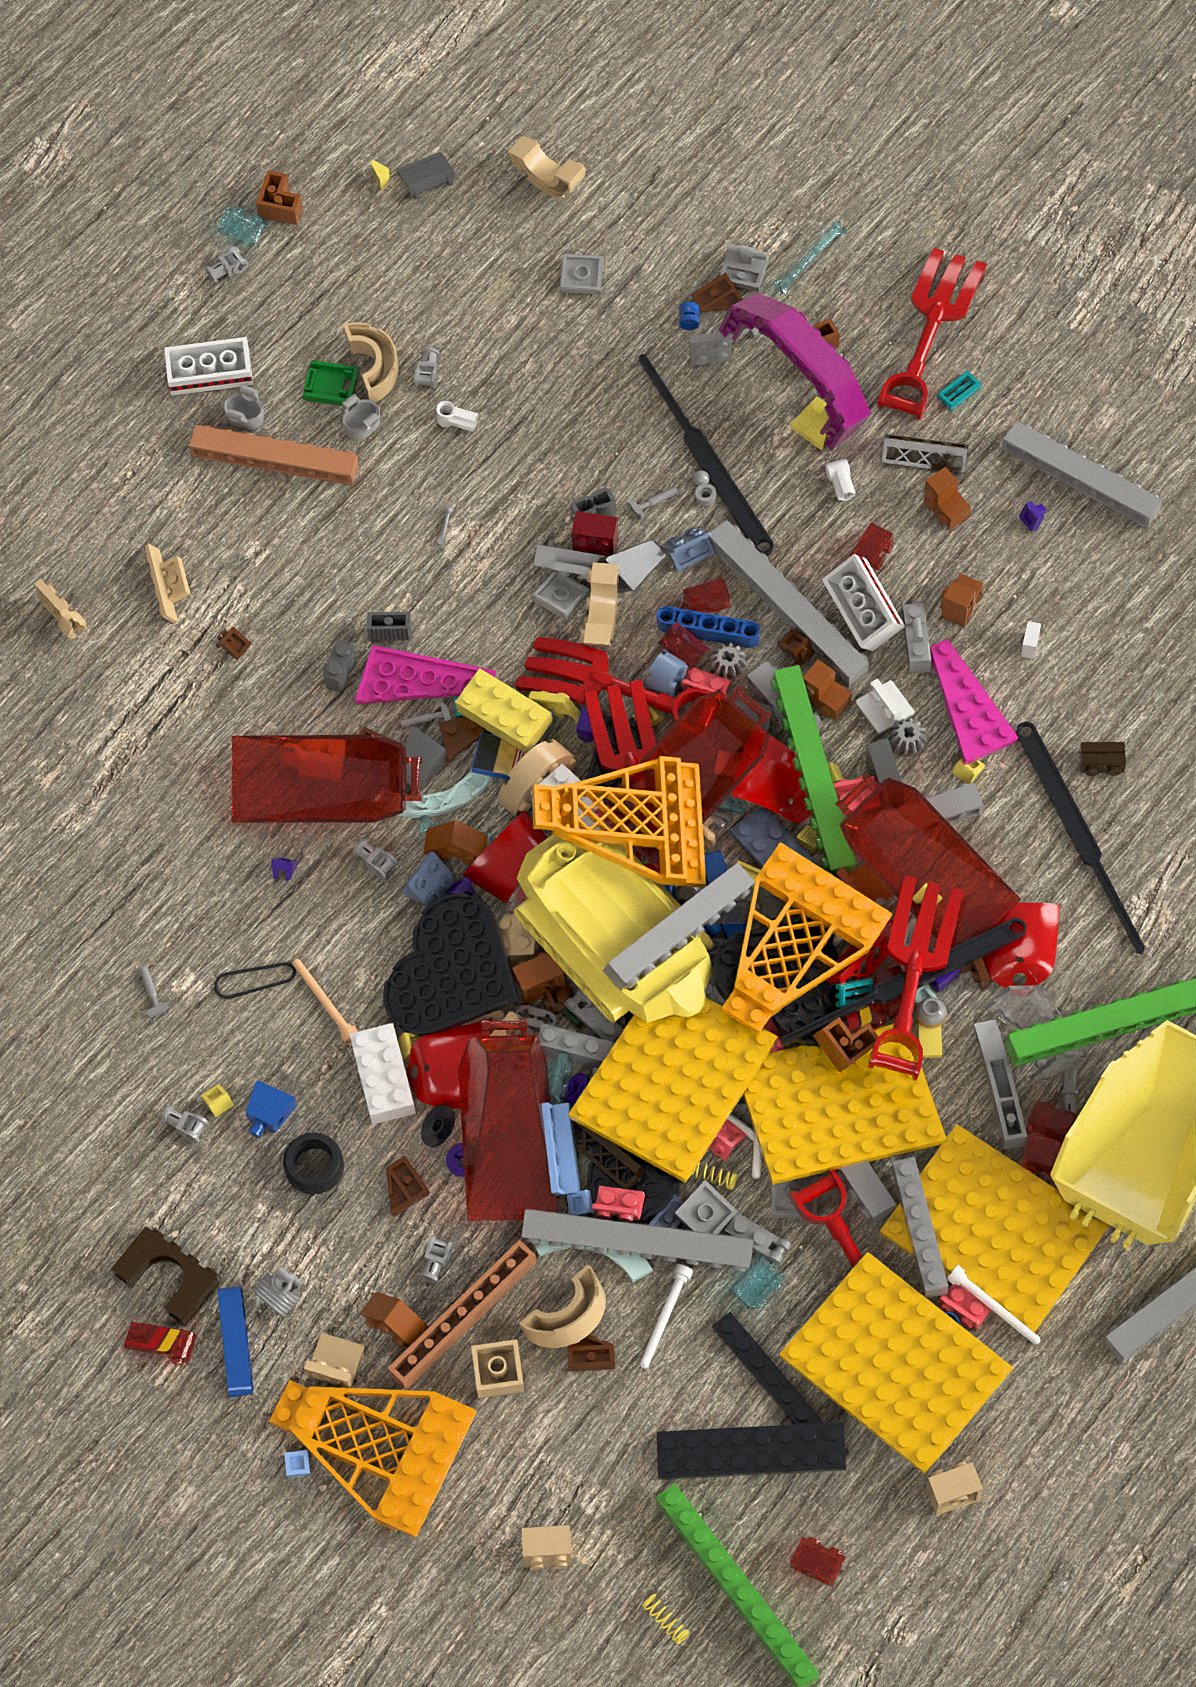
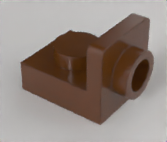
M232 627L228 631L224 629L217 636L219 641L215 646L217 648L222 647L238 660L252 643L237 629Z
M793 629L777 642L779 648L793 656L796 664L802 666L814 655L809 639Z
M982 958L960 968V974L971 971L972 979L975 984L978 983L980 990L989 987L990 977Z
M569 984L551 992L547 988L544 990L542 1002L546 1010H551L555 1015H558L567 1008L564 1002L568 998H572L574 994Z

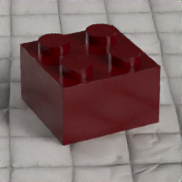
M576 511L571 531L572 550L603 556L616 553L619 539L618 517Z

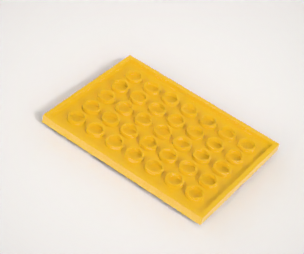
M706 998L702 1010L693 1016L681 1017L673 1014L647 1023L634 1015L570 1110L568 1118L686 1183L776 1044L778 1036L765 1029H762L758 1035L721 1011L722 1006Z
M893 1025L873 1030L880 1036L884 1031L893 1029ZM889 1042L878 1048L880 1053L914 1062L911 1051L902 1044ZM803 1045L769 1053L743 1093V1097L772 1185L828 1172L830 1169L837 1170L865 1161L870 1162L946 1143L947 1138L922 1067L918 1079L915 1081L912 1080L911 1075L874 1066L873 1069L868 1068L872 1049L841 1072L838 1071L821 1046Z
M958 1124L955 1125L947 1136L946 1143H942L920 1174L946 1279L956 1266L959 1265L965 1270L964 1273L967 1274V1278L1034 1333L1109 1228V1224L1094 1216L1087 1228L1082 1226V1221L1088 1214L1083 1210H1080L1078 1217L1074 1221L1069 1219L1075 1206L1065 1201L1060 1191ZM899 1203L881 1228L879 1234L914 1256L901 1204Z
M869 1252L862 1257L779 1354L782 1360L924 1475L1013 1370L1010 1364Z

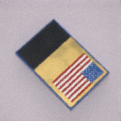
M481 733L471 772L510 780L509 772L525 753L498 736Z

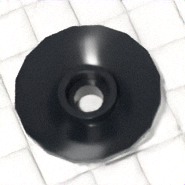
M444 1104L436 1106L425 1117L421 1128V1138L425 1145L432 1148L440 1146L451 1135L455 1124V1113L451 1107Z

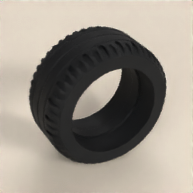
M309 1132L298 1136L288 1145L283 1157V1167L288 1181L295 1189L305 1194L315 1195L329 1191L339 1182L344 1170V1160L340 1147L331 1137L318 1132ZM310 1149L324 1150L333 1159L330 1169L324 1175L317 1178H305L295 1171V1163L298 1157Z

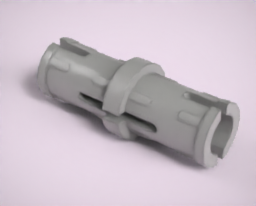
M1069 1070L1063 1071L1061 1097H1063L1062 1115L1068 1117L1069 1108H1071V1117L1077 1115L1076 1098L1079 1096V1091L1076 1089L1077 1071L1071 1070V1079H1069Z

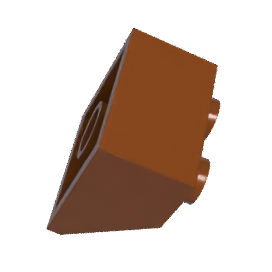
M546 951L537 954L534 959L529 961L522 960L512 968L513 976L524 1005L544 998V990L547 988L551 992L565 986L562 968Z

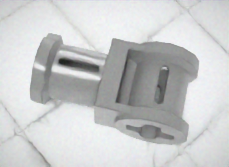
M238 247L229 248L218 257L219 262L205 267L206 273L212 282H217V279L225 274L231 277L247 269L249 262L239 254L240 250Z
M433 347L422 348V361H418L415 370L414 386L427 385L436 388L438 374L436 359L439 357V350Z
M366 839L361 840L353 850V855L365 860L366 866L382 880L386 879V874L393 866L396 867L399 864L393 855L379 847L374 849L368 844Z
M171 1105L165 1109L161 1118L162 1124H169L175 1127L178 1134L193 1143L200 1141L199 1136L203 1129L209 1125V1122L203 1117L187 1111L182 1114L174 1110V1107Z
M434 1235L430 1237L424 1256L426 1264L423 1272H420L418 1276L420 1279L432 1284L438 1283V1274L441 1267L445 1268L446 1263L449 1261L454 1248V1242L450 1241L448 1243L436 1239Z

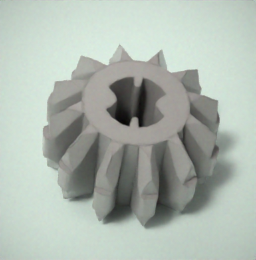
M722 643L720 649L715 648L713 655L710 656L711 669L716 671L718 676L723 674L724 678L727 679L731 675L735 679L736 673L742 674L743 668L746 667V655L744 652H741L739 646L733 648V644L730 643L728 647H725Z
M902 718L900 724H894V730L890 732V737L892 738L891 745L896 746L897 752L904 750L906 756L908 751H911L915 755L917 749H923V743L927 741V737L925 735L926 729L921 728L920 721L914 724L912 718L909 719V722Z

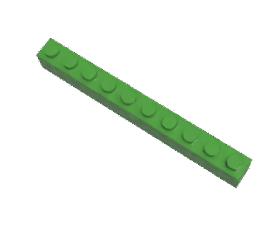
M800 666L774 670L773 679H770L773 692L776 691L778 696L776 705L778 711H782L784 717L781 718L783 730L788 731V748L794 752L793 765L795 771L799 770V787L805 791V808L811 812V829L816 830L817 838H815L816 847L823 854V858H821L822 868L833 876H836V871L844 868L847 873L854 872L856 861Z
M1196 976L1189 981H1177L1169 987L1159 986L1145 994L1143 992L1136 993L1131 998L1125 1000L1119 998L1105 1006L1099 1004L1088 1011L1083 1012L1079 1010L1068 1017L1062 1018L1059 1016L1044 1024L1040 1022L1035 1023L1024 1030H1012L1009 1032L1004 1045L1014 1067L1161 1024L1167 1020L1171 1021L1196 1013Z
M674 1483L656 1496L657 1506L794 1687H809L819 1679L817 1669L677 1485Z

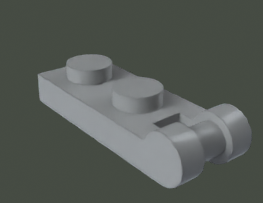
M580 988L575 991V995L572 998H568L564 1002L565 1006L599 1039L614 1042L624 1031L616 1021L614 1023L610 1022ZM581 1001L586 1004L583 1009H580L577 1005Z
M739 1213L735 1214L725 1230V1234L729 1236L754 1239L753 1251L778 1265L783 1259L782 1255L784 1252H788L792 1246L787 1240L779 1238ZM772 1244L777 1246L775 1251L769 1250Z

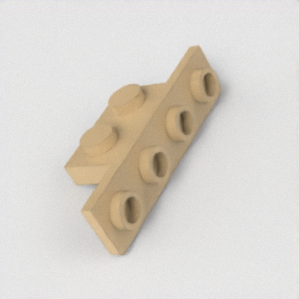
M147 544L145 545V556L151 568L150 576L155 584V595L159 600L160 614L163 618L176 623L178 620L173 603L190 595L182 559L175 556L163 563L160 550Z

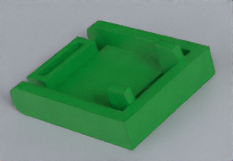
M316 360L311 361V368L308 370L302 399L342 406V402L355 393L360 373L359 367ZM345 379L351 380L348 392L343 390Z

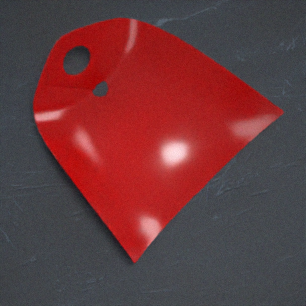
M753 727L737 773L732 797L765 807L793 823L804 822L811 816L810 810H806L803 804L806 795L805 791L799 787L798 778L800 774L799 770L795 771L794 753L768 733ZM789 798L793 799L792 804L788 803Z
M525 810L491 842L463 873V876L499 900L517 907L527 900L517 880L525 856L548 837L541 829H533V819Z
M1013 902L979 905L968 908L973 937L1013 918H1019L1026 923V933L1021 939L982 957L989 977L994 982L1012 992L1023 993L1048 978L1054 968L1056 959L1060 905ZM1012 924L1009 927L1010 931L1015 934L1023 931V927L1019 924ZM1022 957L1024 961L1016 962V958ZM1015 974H1025L1027 977L1026 982L1023 985L1014 984L1013 976Z
M493 1017L446 1031L428 1034L417 1039L412 1044L406 1076L414 1095L419 1101L432 1106L444 1104L455 1109L502 1110L495 1090L491 1067L490 1026ZM425 1064L430 1067L428 1072H425ZM413 1065H416L418 1068L416 1079H413L411 1075Z

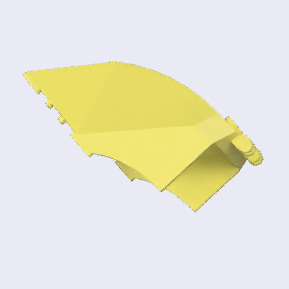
M1168 1020L1153 1030L1143 1041L1140 1040L1130 1051H1125L1118 1060L1112 1061L1086 1105L1065 1136L1050 1174L1064 1200L1075 1206L1069 1219L1074 1221L1078 1217L1080 1210L1088 1213L1082 1221V1226L1085 1228L1090 1224L1093 1216L1116 1228L1110 1239L1111 1242L1115 1243L1119 1239L1121 1232L1129 1235L1123 1243V1248L1126 1250L1129 1249L1134 1239L1146 1245L1173 1242L1196 1202V1035Z

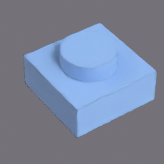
M589 1190L567 1195L569 1214L585 1216L594 1213L591 1192Z
M308 1450L284 1453L287 1478L311 1475Z

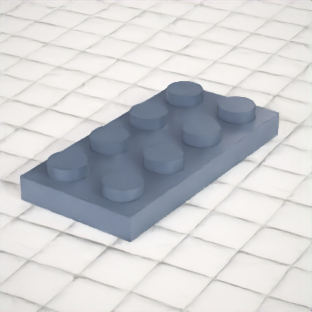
M762 806L729 830V835L761 868H763L780 842L820 867L807 851Z

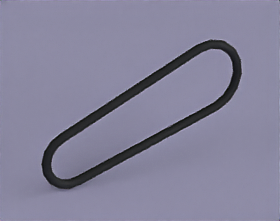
M283 962L225 972L216 979L214 989L220 997L231 999L288 983L295 978L296 969L291 963ZM279 966H289L293 970V974L289 979L226 996L218 990L219 980L227 975Z

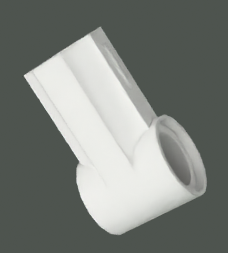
M442 401L437 405V423L440 426H454L472 432L475 430L478 413L457 408L449 401Z
M847 459L825 463L828 480L832 481L838 501L844 502L855 497Z

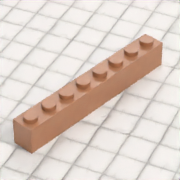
M196 425L189 445L192 457L353 486L359 466L357 454L351 451H338L330 447H316L309 443L299 444L290 440H277L269 436L260 437L248 432H233L230 429H216L209 425Z
M518 1240L388 1367L390 1377L404 1390H408L537 1264L536 1255Z

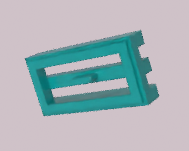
M967 370L941 390L936 398L942 400V404L944 406L947 405L948 409L952 411L979 390L982 384ZM966 379H970L964 385L956 389V391L953 392L951 395L945 397L948 393H950L953 389H955L957 386L963 383Z
M867 977L836 984V989L839 990V993H836V998H839V1001L836 1002V1007L842 1008L873 993V979ZM867 985L866 987L845 991L846 989ZM867 992V995L845 1000V997L858 995Z

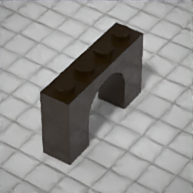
M145 1226L111 1270L114 1276L133 1288L146 1270L156 1263L172 1262L181 1267L184 1272L183 1283L164 1308L169 1316L186 1327L219 1286L216 1277L217 1273L208 1266L206 1268L200 1266V1261L193 1255L182 1253V1248L175 1242L171 1241L169 1243L164 1240V1235L157 1229L153 1228L151 1230Z

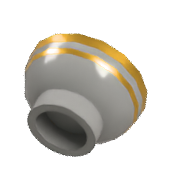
M929 997L918 1003L915 1009V1017L920 1025L933 1029L945 1022L947 1010L941 1000Z

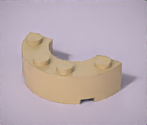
M522 136L508 150V154L519 171L523 169L528 175L526 179L550 196L563 198L565 195L568 196L585 177L586 168L583 164L568 159L562 166L558 165L544 154L535 139Z
M361 322L343 324L345 338L351 354H366L375 360L374 366L368 372L362 374V379L368 400L377 402L392 390L398 378L399 365L395 345L390 336L380 328L376 329L371 327L370 324Z
M593 562L592 570L588 569L587 582H591V596L587 597L586 610H589V616L584 618V630H581L580 642L588 646L611 647L610 641H613L617 611L619 565Z
M551 739V743L544 741L533 747L509 772L510 780L507 785L502 784L498 795V802L516 818L523 811L526 810L527 812L532 804L531 791L534 784H540L561 764L565 765L570 771L575 768L578 762L577 758L558 741Z
M589 1264L571 1278L575 1286V1295L567 1307L553 1313H545L535 1309L519 1323L530 1342L546 1348L565 1347L578 1343L597 1327L605 1311L606 1298L604 1290Z

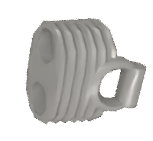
M241 385L238 393L228 396L224 401L223 409L230 424L250 431L258 429L263 424L264 411L262 403L258 399L257 389ZM244 394L249 395V396L253 397L254 399H250V398L246 397Z
M352 394L342 402V410L344 412L342 423L349 438L362 440L377 429L380 423V408L377 403L367 399L360 400L355 394ZM355 404V406L348 411V408Z
M281 1267L273 1275L270 1272H266L253 1292L274 1311L285 1317L295 1304L300 1301L297 1294L303 1282L291 1272L288 1273ZM285 1282L287 1285L282 1289V1285ZM291 1286L295 1288L292 1292L289 1291Z

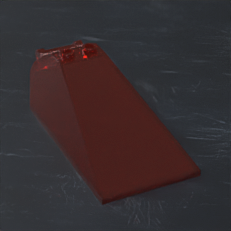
M741 685L729 698L720 689L697 698L639 763L642 764L656 760L659 756L681 758V762L699 764L702 825L764 757L770 734L762 726L772 716V713L769 710L765 711L747 695ZM737 698L760 717L757 722L734 703ZM654 769L629 775V789L656 791ZM622 782L617 788H623ZM609 799L603 802L609 809L615 806ZM631 801L623 802L630 811L636 808ZM652 803L644 804L652 814L657 810ZM618 807L613 811L621 821L626 817ZM599 808L595 811L600 818L605 815ZM640 810L634 813L642 823L647 819ZM608 817L603 820L612 829L616 826ZM630 819L624 822L632 832L637 828ZM651 821L645 824L653 834L658 830ZM619 828L615 830L616 832L623 833ZM641 830L635 833L645 835ZM632 845L634 849L660 871L659 850L657 848Z
M377 735L232 736L231 823H375L402 814L406 810V801H422V795H420V764H422V757H406V748L402 744ZM406 764H411V794H406Z
M866 773L862 777L863 780L842 800L839 799L835 803L846 815L839 826L850 849L897 899L904 875L917 878L913 897L928 881L940 884L939 895L943 899L935 908L931 934L935 939H937L951 888L964 891L951 948L990 930L1021 900L915 787L889 777L878 785ZM870 786L873 791L851 811L848 806ZM912 900L910 912L917 919L921 904H916Z
M526 1018L519 1019V1021H489L488 1019H481V1036H474L469 1039L458 1067L467 1221L524 1220L525 1209L558 1213L557 1195L551 1193L541 1104L550 1103L548 1067L540 1040L536 1035H527ZM489 1030H519V1035L489 1036Z

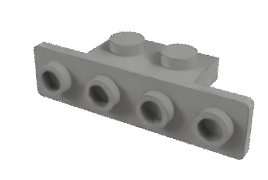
M537 545L534 565L558 570V575L570 576V573L579 574L578 578L587 580L588 569L592 570L593 562L598 563L597 561L605 556Z

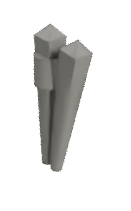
M701 802V806L712 817L713 824L719 829L725 828V823L731 821L730 815Z

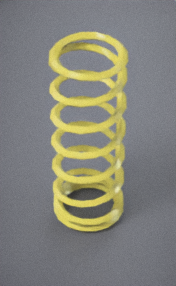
M700 1162L691 1174L692 1176L696 1171L697 1179L703 1174V1179L706 1181L711 1176V1183L714 1184L718 1179L719 1186H722L726 1181V1188L731 1190L734 1188L738 1176L734 1172L728 1185L730 1171H728L723 1182L720 1184L722 1168L713 1181L715 1166H713L708 1177L705 1179L707 1163H705L698 1176Z
M656 1594L651 1595L642 1604V1607H644V1610L651 1609L649 1615H657L655 1622L662 1621L661 1628H667L666 1634H673L672 1641L680 1644L687 1638L690 1631L685 1629L674 1639L677 1632L683 1627V1624L668 1633L678 1618L663 1626L672 1612L657 1620L666 1606L651 1614L658 1603L661 1602V1599H659L652 1606L646 1608L656 1597Z

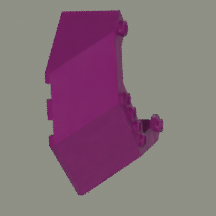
M758 292L729 308L718 329L724 337L731 333L733 334L731 339L735 341L741 336L745 327L750 330L754 327L757 328L759 333L769 337L815 386L819 397L825 399L827 405L824 408L829 419L821 429L820 434L824 435L826 433L828 440L824 444L831 451L871 415L870 409L849 362L836 353L834 346L821 337L820 331L807 322L802 312Z

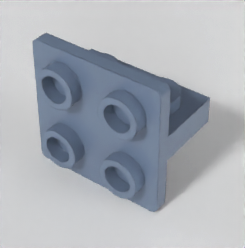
M693 527L685 531L686 535L679 538L675 536L666 541L667 544L663 545L662 548L668 552L676 571H680L715 554L709 540V536H711L710 531Z
M429 852L408 879L406 886L401 892L408 898L419 900L426 908L432 902L445 895L456 881V877L434 852Z

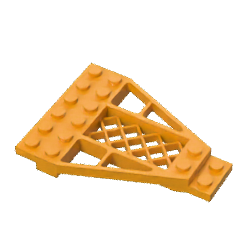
M659 756L656 760L573 784L565 783L558 786L533 785V829L552 830L553 835L659 884L704 888L706 885L699 764L681 762V758ZM654 769L656 791L629 789V775ZM622 778L623 788L593 786ZM588 797L593 804L588 808L580 799ZM609 799L615 806L609 809L602 800ZM631 801L636 808L630 811L623 802ZM652 803L657 810L652 814L644 804ZM595 806L605 814L600 819L591 811ZM578 807L583 811V813L579 817ZM617 807L626 815L622 821L613 813ZM638 810L647 817L643 823L634 815ZM585 815L595 823L590 828L581 820ZM606 817L616 825L612 830L602 822ZM628 819L637 826L633 832L624 824ZM649 821L658 828L654 834L645 826ZM596 826H598L602 831L593 830V829H594ZM619 828L623 833L614 831ZM641 830L645 835L635 833ZM592 842L622 844L626 848V858ZM632 845L655 847L659 850L660 874L633 862Z
M780 842L755 879L734 989L722 1006L721 1011L759 1035L770 1017L781 1011L784 1006L864 954H868L893 913ZM759 886L787 903L773 921L754 910ZM801 914L803 923L792 925L789 915ZM805 915L808 916L809 918H811V919L814 920V921H813V922H807ZM785 917L787 926L778 927ZM755 918L766 925L769 930L752 955L747 957L746 950L752 919ZM819 926L821 935L810 937L808 927ZM804 928L806 938L795 940L793 930ZM789 931L791 941L780 942L778 933ZM833 933L859 949V951L839 964L821 952ZM774 934L776 943L766 945L771 936ZM820 941V943L814 950L812 942ZM808 943L810 953L799 954L797 945ZM792 946L794 955L783 957L781 947ZM777 948L779 958L768 960L766 950ZM762 951L764 960L754 962ZM809 958L802 968L800 959ZM818 959L831 967L830 970L800 989L796 988L814 960ZM796 960L798 970L787 972L785 962ZM781 963L783 973L771 974L769 965ZM765 965L767 975L758 977L755 974L754 967ZM797 975L795 980L790 985L788 977ZM784 978L786 987L775 988L773 979Z
M289 1380L269 1423L290 1432L374 1519V1522L416 1538L477 1412L471 1407L434 1391L310 1386L307 1388ZM344 1395L391 1398L384 1412L380 1413L344 1397ZM397 1397L430 1399L416 1427H411L389 1417ZM344 1406L358 1413L347 1416ZM342 1407L345 1417L332 1422L329 1411ZM325 1414H327L329 1423L320 1426ZM365 1416L378 1422L368 1426ZM363 1417L366 1427L353 1431L349 1421ZM347 1422L350 1432L337 1437L334 1426ZM386 1425L399 1431L389 1435ZM383 1426L387 1436L373 1440L370 1430ZM332 1428L335 1438L321 1442L318 1432ZM368 1431L371 1442L358 1446L355 1436ZM407 1434L410 1435V1436H412L410 1442H409V1439H408ZM404 1435L408 1445L395 1450L391 1439ZM352 1437L355 1448L342 1452L339 1442ZM389 1440L392 1451L379 1456L375 1445ZM337 1443L339 1450L329 1445ZM373 1446L377 1457L363 1461L360 1451ZM317 1450L356 1467L350 1482L346 1483ZM358 1452L360 1460L350 1455ZM404 1452V1454H403V1456H402V1458H401V1460H400V1462H399V1461H398V1458H397V1454ZM394 1456L397 1466L384 1471L381 1460ZM375 1462H379V1465H380L381 1469H380V1468H377V1467H375V1466H373V1465H371V1464H372V1463H375ZM361 1471H366L390 1482L376 1510H372L353 1490Z

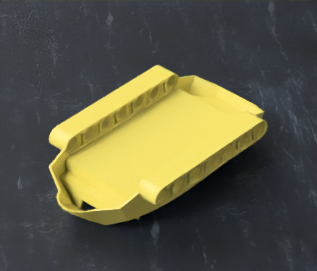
M551 835L526 854L517 880L527 900L514 908V915L610 1022L614 1023L628 1011L648 1023L673 1014L681 1017L693 1016L702 1010L706 1002L705 989L712 976V966L707 951L713 948L711 938L704 931L696 938L693 936L688 938V943L679 951L675 948L671 952L672 956L664 963H661V961L655 964L656 968L645 976L643 973L639 976V981L630 989L625 987L620 991L603 971L608 962L681 907L661 884L555 835ZM592 842L626 858V848L622 844ZM633 854V862L644 866Z

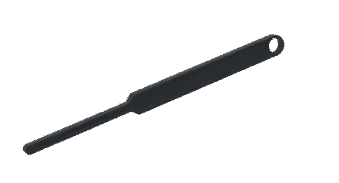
M641 354L639 356V363L685 432V444L702 470L708 473L709 481L716 489V492L745 537L754 543L755 548L760 553L763 552L766 556L771 555L774 544L701 430L691 426L647 356ZM762 542H767L771 548L768 551H760L757 546Z
M1021 722L1016 729V735L1019 737L1018 740L1082 862L1093 868L1136 952L1143 954L1145 946L1100 862L1101 850L1036 727L1031 722ZM1022 727H1029L1032 729L1033 734L1029 737H1024L1019 733V730Z
M1013 918L951 948L946 967L936 971L923 972L919 978L917 989L1021 939L1026 933V923L1019 918ZM1012 924H1019L1023 927V931L1015 934L1010 931L1009 927ZM905 971L877 984L873 993L781 1038V1045L786 1047L821 1030L838 1017L842 1020L875 1003L887 1004L901 997L906 976Z

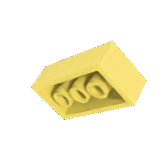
M480 668L455 701L457 712L525 754L537 744L553 722L550 711Z

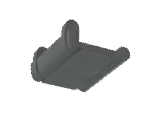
M441 151L396 169L398 176L402 178L408 187L410 195H414L415 199L420 198V192L447 182L448 186L453 185L452 179L456 178L453 168Z

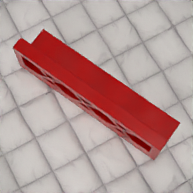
M892 919L889 920L868 954H864L826 979V981L840 984L845 983L850 976H853L852 981L869 978L888 957L886 942L887 935L891 930ZM851 945L836 962L839 964L859 951V949ZM880 946L879 955L876 959H873L875 948ZM866 961L865 971L860 974L861 964ZM861 986L855 987V988H851V989H846L845 991L852 990V989H857V988H860Z

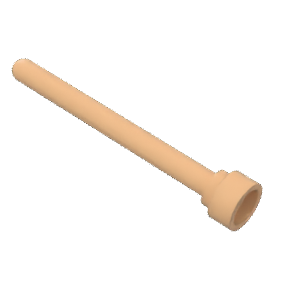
M295 959L293 966L340 1028L342 1040L346 1045L351 1044L349 1034L359 1031L355 1026L346 1023L299 959Z

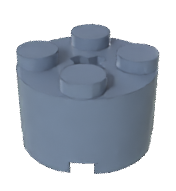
M663 650V654L660 653L648 670L650 677L648 680L644 678L643 687L659 694L662 692L674 696L677 683L681 684L682 680L687 676V663Z

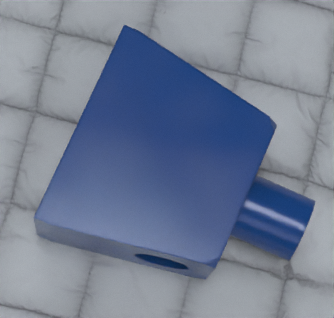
M257 1080L245 1113L247 1120L252 1122L248 1133L256 1138H260L265 1129L277 1132L296 1108L297 1102L295 1097Z

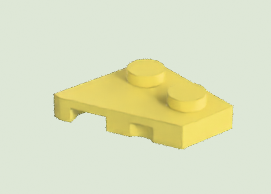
M817 396L791 423L790 428L822 450L826 433L821 435L820 431L829 417L824 408L827 405L826 402Z
M531 691L528 697L530 700L548 711H553V715L564 718L565 714L572 716L575 723H578L581 712L568 695L564 693L554 694L547 691Z

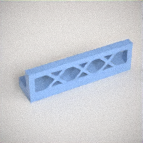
M548 1102L541 1103L551 1193L557 1196H565L579 1192L581 1190L573 1121L568 1118L571 1104L552 1105Z

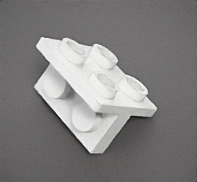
M878 679L870 683V692L856 700L857 706L878 734L889 730L895 723L899 724L902 718L906 720L914 715V710L891 680L883 685Z

